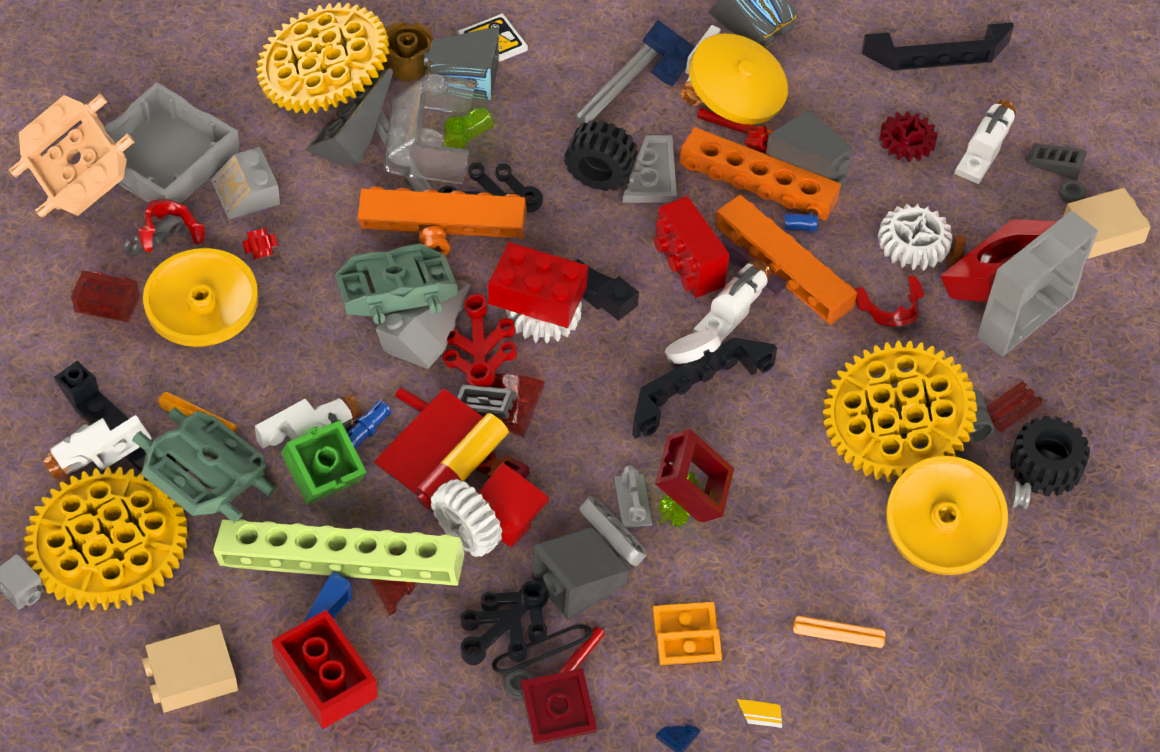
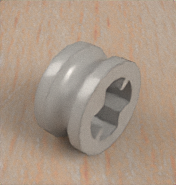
M1018 481L1013 483L1011 493L1012 508H1016L1018 505H1021L1023 509L1028 508L1031 494L1030 483H1025V485H1020Z

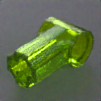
M483 107L463 117L448 118L444 123V146L449 150L459 151L466 146L467 141L491 129L494 125V120L490 112Z

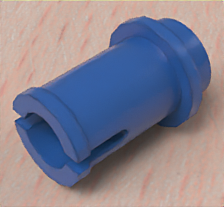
M810 212V214L785 213L786 231L803 230L809 231V233L817 231L818 215H813V212Z

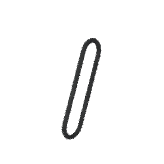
M584 624L567 627L548 635L546 640L573 629H586L588 634L581 639L514 667L500 669L497 667V663L503 658L508 657L507 652L493 661L492 668L495 672L501 674L514 672L587 641L592 636L593 631L591 627ZM531 642L527 644V648H530L539 643Z

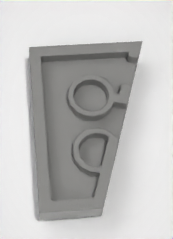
M646 135L637 158L636 166L631 173L628 187L623 194L622 203H671L676 201L672 135Z

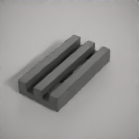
M462 384L457 396L459 400L483 417L490 413L498 419L507 420L509 417L508 410H512L513 407L512 400H516L517 397L515 391L510 389ZM466 395H470V396H479V397H478V398H471V397H465V396H466ZM488 398H497V399H504V400H503V401L490 400V399H488Z

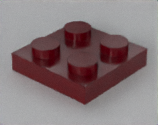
M583 668L521 680L520 686L534 745L596 733L597 727Z

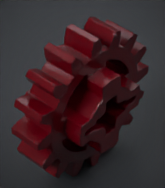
M906 111L905 116H901L900 113L896 112L895 118L888 116L886 122L882 123L879 141H882L881 147L882 149L889 148V156L894 153L897 154V160L906 157L907 161L911 162L912 157H915L918 161H921L922 155L929 157L930 152L935 149L938 132H934L935 125H928V118L919 119V113L910 116L909 111Z

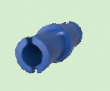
M378 400L364 416H359L355 420V425L347 432L355 449L368 436L372 437L376 433V428L392 413L386 403Z

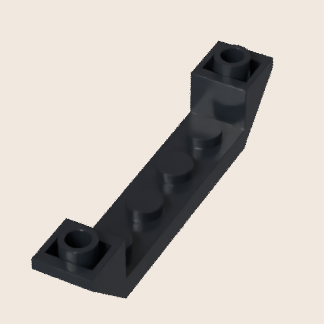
M1013 22L988 24L984 40L894 47L890 33L866 34L864 36L862 54L893 71L990 63L1010 42L1014 25Z
M734 337L721 344L714 352L709 350L700 359L685 363L642 386L635 412L632 435L637 439L640 437L641 432L645 436L655 433L659 427L661 411L658 407L664 405L669 397L677 393L679 395L685 394L693 384L699 381H709L719 370L723 368L729 370L734 367L738 360L751 375L757 373V368L762 373L769 371L775 364L777 347L774 344Z
M78 360L54 376L56 383L74 410L90 425L103 418L110 429L113 430L129 420L123 412L99 391L96 377ZM139 447L126 455L125 458L142 472L147 454L145 450ZM168 453L166 456L175 462V458Z

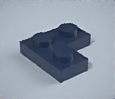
M657 20L642 41L663 56L651 73L664 83L673 86L686 69L688 56L695 47Z

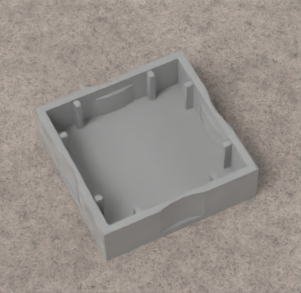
M157 82L136 99L120 117L104 127L106 133L115 143L127 133L135 141V143L123 151L127 159L124 178L117 184L148 203L154 200L168 199L181 204L227 163L234 154L240 151L238 130L213 115L193 107L184 98Z
M1071 210L999 267L977 338L1001 357H1004L1071 302L1075 297L1084 265L1089 257L1098 230Z

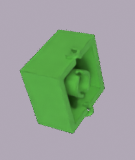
M341 420L320 429L318 427L309 429L306 435L287 442L281 452L307 506L361 482L367 473Z

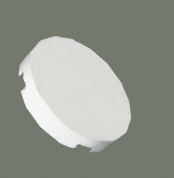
M716 330L699 331L670 344L666 348L665 354L669 362L673 361L676 364L688 363L700 359L704 356L703 352L707 349L710 352H714L721 345V338Z

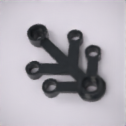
M474 162L469 166L468 174L470 179L477 181L487 191L486 193H490L493 196H505L507 194H516L520 197L533 196L534 200H526L527 212L529 213L537 211L542 206L543 195L541 191L532 186H523L512 175L511 167L508 164H499L495 169V176L497 180L505 182L515 193H505L485 174L484 166L481 163ZM474 169L481 170V173L473 174L472 171ZM501 170H506L508 174L500 175L499 172ZM447 185L440 188L438 192L451 193L452 191H457V189ZM461 191V192H464V193H466V194H472V195H477L478 193H482V192H477V191Z
M529 581L522 586L519 592L495 593L489 591L482 594L481 607L484 611H464L461 614V627L466 631H474L479 627V624H495L481 637L471 636L465 638L461 643V658L469 665L480 664L486 657V649L509 629L511 642L508 646L509 658L514 662L525 660L527 657V645L523 642L520 618L529 610L531 624L528 627L529 639L534 643H541L546 640L547 626L543 623L541 610L549 600V593L545 586L538 581ZM488 599H493L495 602L487 603L485 601ZM515 604L511 609L497 610L499 605Z

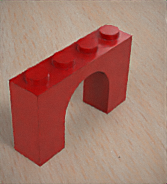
M1010 220L940 275L948 295L956 300L988 302L997 269L1057 221Z

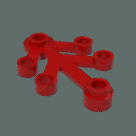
M472 294L465 299L464 307L467 315L472 319L473 342L459 334L458 330L454 328V331H450L449 334H454L455 336L447 338V345H456L473 356L474 364L461 358L456 350L446 351L443 354V361H445L444 364L448 368H457L465 373L469 385L490 387L495 381L494 371L504 361L515 359L517 349L513 342L505 341L499 346V351L488 362H486V355L503 338L512 337L516 329L514 322L511 319L505 318L498 322L497 328L485 339L483 317L488 312V305L483 295ZM512 349V351L505 353L506 350ZM450 357H456L453 361L447 360Z

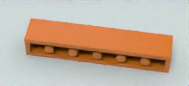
M374 186L369 189L361 188L358 222L361 229L420 233L427 227L440 226L449 235L524 239L527 206L525 197H520L516 194L493 196L490 193L482 192L472 195L461 191L439 193L431 189L417 192L407 188L385 190L384 188Z
M739 195L717 210L715 227L827 323L833 324L854 308L857 292L853 287L834 274L830 267L825 266L815 258L811 251L806 250L797 243L790 234H787L778 227L771 218L766 217L752 202Z

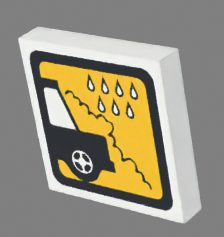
M503 13L458 31L459 35L492 27L499 28V62L528 51L527 44Z

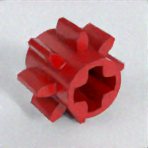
M757 126L756 131H748L749 135L745 145L748 148L766 154L769 134L775 130H767L766 126Z
M267 228L246 233L248 240L242 241L245 254L252 253L253 260L274 255L272 247L278 246L275 233L268 235Z

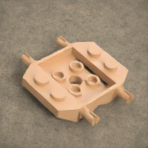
M99 94L86 104L64 95L19 132L20 155L22 157L20 161L9 168V171L15 178L27 168L32 171L48 195L47 201L35 209L42 218L54 208L57 210L63 209L79 216L124 178L127 159L123 151L135 143V141L127 133L115 143L106 133L96 113L98 109L108 103L102 94ZM80 120L83 122L76 129L71 130L57 145L50 147L47 153L42 156L41 152ZM80 152V161L72 165L73 155Z

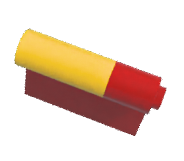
M443 389L377 457L374 463L415 493L418 502L423 507L430 509L431 497L440 486L448 483L450 480L458 479L461 482L465 481L509 434V431L496 416L490 413L484 417L446 389Z

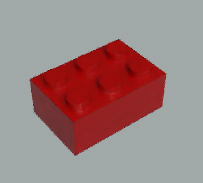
M686 196L660 206L658 219L656 220L657 229L654 244L659 253L664 252L670 269L673 272H678L684 289L687 292L691 291L694 297L698 298L725 287L729 252L690 198Z
M508 242L488 282V304L569 328L587 288L588 265Z
M327 610L272 640L274 659L322 729L378 698L375 677Z

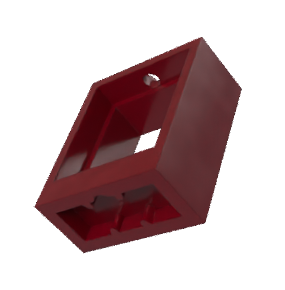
M688 429L667 436L655 485L699 522H706L723 517L734 468L696 433ZM691 462L708 476L704 492L687 478Z

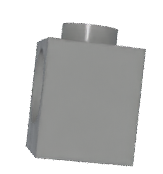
M18 554L0 566V591L19 610L25 605H33L39 600L41 593L44 592L41 579Z

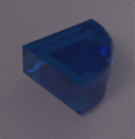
M687 724L685 726H667L656 734V738L675 752H685L698 737L701 730Z

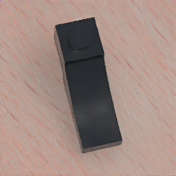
M579 259L575 260V262L586 265ZM588 266L587 288L582 298L597 310L603 308L619 321L638 306L639 291L620 276L616 279L611 278Z

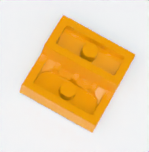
M714 602L652 607L659 665L722 661Z

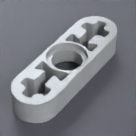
M588 496L579 507L580 512L608 540L609 544L623 559L634 566H638L648 555L646 549L601 501L593 496Z

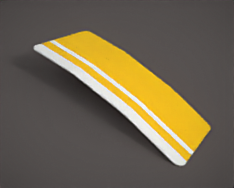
M737 699L749 724L782 728L780 705Z

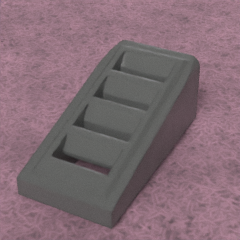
M1034 143L1026 164L1077 180L1087 151ZM1039 152L1044 153L1042 158H1037ZM1049 155L1054 157L1053 160L1048 159Z

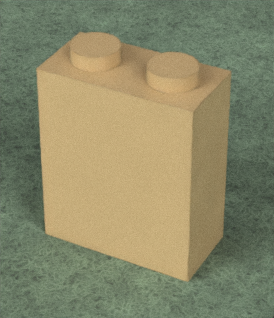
M1125 188L1068 203L1064 213L1065 216L1072 210L1098 230L1088 259L1145 242L1151 227L1149 220L1143 216L1134 198L1130 197Z
M220 624L145 645L148 657L142 659L146 676L154 677L155 684L150 685L154 704L161 703L163 712L238 691L236 676Z

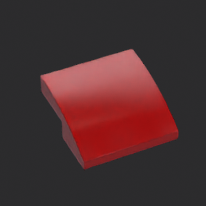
M502 463L478 493L479 495L482 494V498L489 503L491 510L495 511V517L500 521L499 526L502 528L501 541L510 548L531 528L530 522L549 502V498L545 493L505 463Z

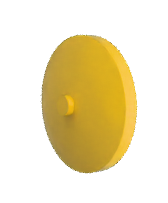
M726 33L710 36L699 44L690 59L689 76L695 92L705 105L727 120L750 125L765 123L777 115L786 102L788 82L783 68L766 48L749 38Z
M210 248L187 250L166 259L151 273L143 292L146 316L154 330L173 343L191 347L215 345L237 335L252 320L259 298L256 279L248 265L229 252Z
M938 456L914 464L899 477L892 488L887 502L886 522L892 542L906 560L928 572L942 575H958L979 568L995 554L1006 534L1008 509L1001 488L986 470L966 459Z

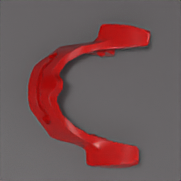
M163 199L150 201L146 207V225L138 229L140 242L145 252L152 251V234L155 233V227L151 218L154 216L158 219H162L167 214L180 216L190 230L194 243L199 245L205 241L204 225L195 221L187 206L172 200Z
M912 275L908 276L910 290L908 297L912 303L908 309L899 306L895 312L881 310L870 301L863 287L855 289L857 292L855 301L857 308L861 311H868L878 325L899 327L912 324L919 317L918 299L924 297V292L916 276Z

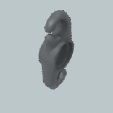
M172 215L153 222L157 235L152 238V247L161 242L164 244L168 237L173 235V231L170 229L175 224L177 225L174 231L179 233L185 225L183 218ZM139 234L133 238L137 242L133 247L130 248L133 242L131 239H127L123 243L122 250L127 256H136L145 252L141 245Z

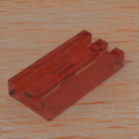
M1023 381L987 405L986 411L989 412L994 427L1000 432H1003L1042 404L1043 399L1040 396L1035 397V392L1032 389L1027 390V384ZM1019 393H1022L1021 396L1013 400L1011 403L1003 407L995 414L991 415V413L997 410L999 407L1007 403L1009 400L1017 396ZM1029 399L1031 401L1001 423L998 422L999 419Z

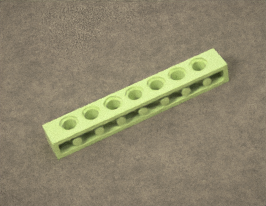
M239 519L236 523H233L231 520H222L213 549L219 565L227 567L329 576L335 571L342 577L457 586L465 555L461 538L448 534L435 536L419 532L411 534L395 533L390 530L342 529L327 525L315 527L305 526L300 523L288 525L276 524L271 521L261 523L248 522L243 519Z

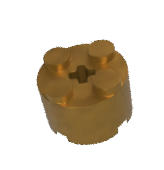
M406 21L392 24L386 29L387 40L390 46L387 47L389 54L385 55L387 62L383 63L384 69L390 68L393 71L392 76L403 82H410L424 77L426 67H428L424 66V55L426 50L430 51L433 40L432 32L428 27L414 22V25H406Z

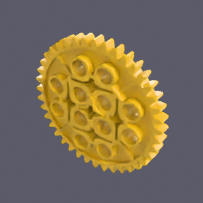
M328 3L326 9H323L319 5L317 11L313 12L309 8L307 15L300 12L299 19L296 20L291 17V24L283 23L282 31H274L276 37H269L270 44L263 45L265 51L259 53L261 59L257 61L259 67L256 68L263 92L268 99L270 98L273 104L277 103L279 108L284 106L286 111L293 108L295 113L303 109L305 114L311 108L314 113H317L320 107L327 111L330 104L337 108L338 101L346 104L347 97L356 98V91L365 92L363 86L373 84L370 78L379 77L377 71L384 69L382 63L387 62L385 55L389 54L387 48L390 46L387 40L388 35L378 16H374L372 11L368 12L365 7L360 9L357 4L351 7L350 3L342 7L341 3H337L335 8H333L331 3Z
M897 341L895 348H891L890 344L885 342L884 350L875 345L873 354L865 349L863 350V359L856 355L853 356L855 364L852 365L846 362L845 368L847 372L838 370L839 380H831L833 389H827L826 391L829 399L824 400L826 409L823 410L824 418H826L824 425L825 428H829L826 431L827 436L832 438L830 440L832 447H838L836 449L839 456L845 455L844 460L846 463L853 462L854 470L857 471L863 467L865 476L870 475L874 471L876 480H879L885 474L887 482H890L893 475H897L899 479L908 468L922 460L938 456L956 457L954 450L963 452L962 442H969L970 437L968 433L974 432L973 422L977 421L976 413L974 412L977 411V405L974 402L976 401L975 392H973L972 382H968L967 372L962 373L961 365H955L952 356L945 359V352L943 350L935 355L934 346L929 347L925 351L922 342L917 348H913L912 341H909L906 347H902L901 342ZM912 368L909 372H901L903 369ZM876 374H884L880 378L873 377ZM898 383V387L892 388V384ZM940 387L947 388L942 392L935 391L937 388ZM925 388L927 389L929 402L931 403L930 408L933 421H930L928 408L926 407L927 402L924 392ZM910 393H917L915 397H906ZM883 398L889 399V400H888L887 402H885V403H878V401H879L880 399H883ZM867 400H869L872 414L874 417L872 418L875 431L874 433L872 431L870 419H868L869 409ZM898 401L900 402V406H901V410H902V411H901L902 420H900L899 414H898V412H897V410H898L897 402H898ZM853 404H860V406H858L855 409L849 408ZM942 413H952L948 417H940ZM915 418H921V419H922V420H921L920 422H918V423H912V422H910V421H912V420L915 419ZM887 423L894 424L888 429L881 428ZM857 429H864L860 434L853 433ZM907 433V438L902 439L901 434ZM921 443L927 444V446H926L925 448H922V449H917V448H915L918 444H921ZM891 449H897V450H898V451H897L896 453H894V454H886V452H887L888 450H891Z
M106 467L104 474H100L98 469L95 468L93 476L89 477L83 471L81 480L71 476L70 485L60 482L61 491L51 489L52 498L42 497L43 507L35 506L36 515L29 517L31 525L26 526L28 536L24 537L28 564L40 577L47 593L51 594L54 592L58 601L65 597L67 605H71L77 600L78 608L80 609L83 608L86 602H89L91 610H94L98 603H101L103 609L107 610L109 603L112 602L119 609L122 600H125L131 606L133 602L132 597L134 596L143 601L144 591L152 595L155 594L154 584L164 587L163 577H173L172 569H179L178 559H184L183 549L187 548L186 538H188L183 508L147 480L141 473L135 477V472L132 468L126 475L123 474L122 467H119L115 474H112L110 467ZM73 542H74L76 548L83 553L84 559H83V557L81 556L80 552H77V550L74 549ZM139 563H145L144 565L136 566ZM76 567L73 570L67 571L69 568ZM118 576L115 579L108 580L110 577Z

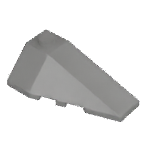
M455 278L458 294L441 302L442 310L437 313L436 308L435 314L431 313L429 305L390 312L385 321L375 328L383 351L399 359L429 369L447 347V337L450 331H454L456 326L455 319L457 314L464 308V301L472 289L471 284Z

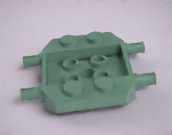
M412 243V245L399 247L389 252L354 254L335 274L336 285L346 314L372 316L376 324H379V320L381 324L385 321L384 313L428 305L431 313L435 314V308L437 313L442 310L440 303L458 294L457 283L445 255L421 243ZM369 274L375 293L370 292L365 275Z
M174 407L169 412L168 418L179 425L175 430L167 431L154 441L144 435L142 431L137 432L132 439L147 454L141 474L192 516L222 512L233 523H236L243 513L230 504L233 499L251 486L258 488L267 497L271 496L276 490L275 486L263 478L265 474L263 470L266 466L265 457L216 417L196 411L187 417L177 407ZM169 453L172 457L175 458V462L172 461L166 455ZM183 469H188L195 474L199 482Z

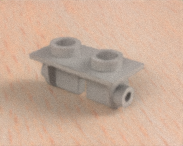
M626 466L621 476L614 477L621 522L625 528L651 526L652 519L644 475L639 474V471L634 466Z

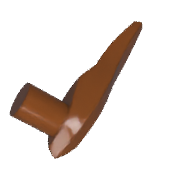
M956 236L954 246L946 259V271L964 257V248L967 241L965 236Z

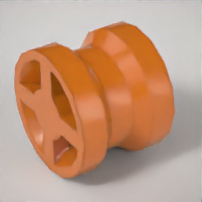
M430 226L420 232L419 242L445 256L450 252V245L445 240L446 233L442 227Z

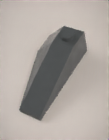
M388 68L378 72V78H370L373 84L364 85L365 92L358 91L356 93L357 97L354 98L356 101L342 108L336 114L339 119L330 127L324 126L306 148V151L343 167L350 164L356 165L361 162L365 157V150L371 143L393 71Z

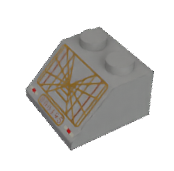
M261 147L234 154L211 179V183L228 220L280 205L278 184Z

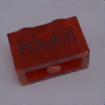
M84 270L71 295L75 312L128 323L140 298L137 281L126 277L119 278L104 275L100 272Z

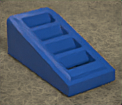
M333 571L304 622L325 610L334 618L352 600L351 583Z

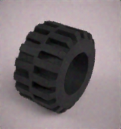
M591 120L588 123H582L575 130L565 152L564 163L567 166L568 172L573 174L575 180L581 181V184L603 191H608L609 189L617 190L618 187L624 186L628 180L638 156L637 145L633 142L632 136L626 134L623 128H618L615 124H608L602 120H599V122Z
M1043 416L1042 420L1036 417L1031 420V423L1026 422L1018 432L1010 455L1011 470L1015 469L1014 477L1016 480L1022 478L1021 485L1030 483L1033 487L1031 492L1036 494L1038 490H1043L1044 496H1050L1052 491H1055L1056 496L1062 495L1064 489L1067 493L1073 490L1074 485L1077 486L1089 460L1090 447L1087 446V437H1082L1083 432L1080 428L1075 429L1072 422L1067 421L1065 423L1061 421L1062 418L1060 417L1050 419V416ZM1043 447L1065 459L1051 460L1042 456L1038 450Z

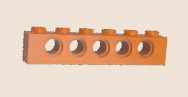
M696 127L693 128L681 147L679 164L684 165L686 169L707 174L716 181L722 180L730 183L738 190H748L764 200L771 199L781 203L787 209H796L806 214L813 212V215H818L819 219L827 221L839 199L841 183Z

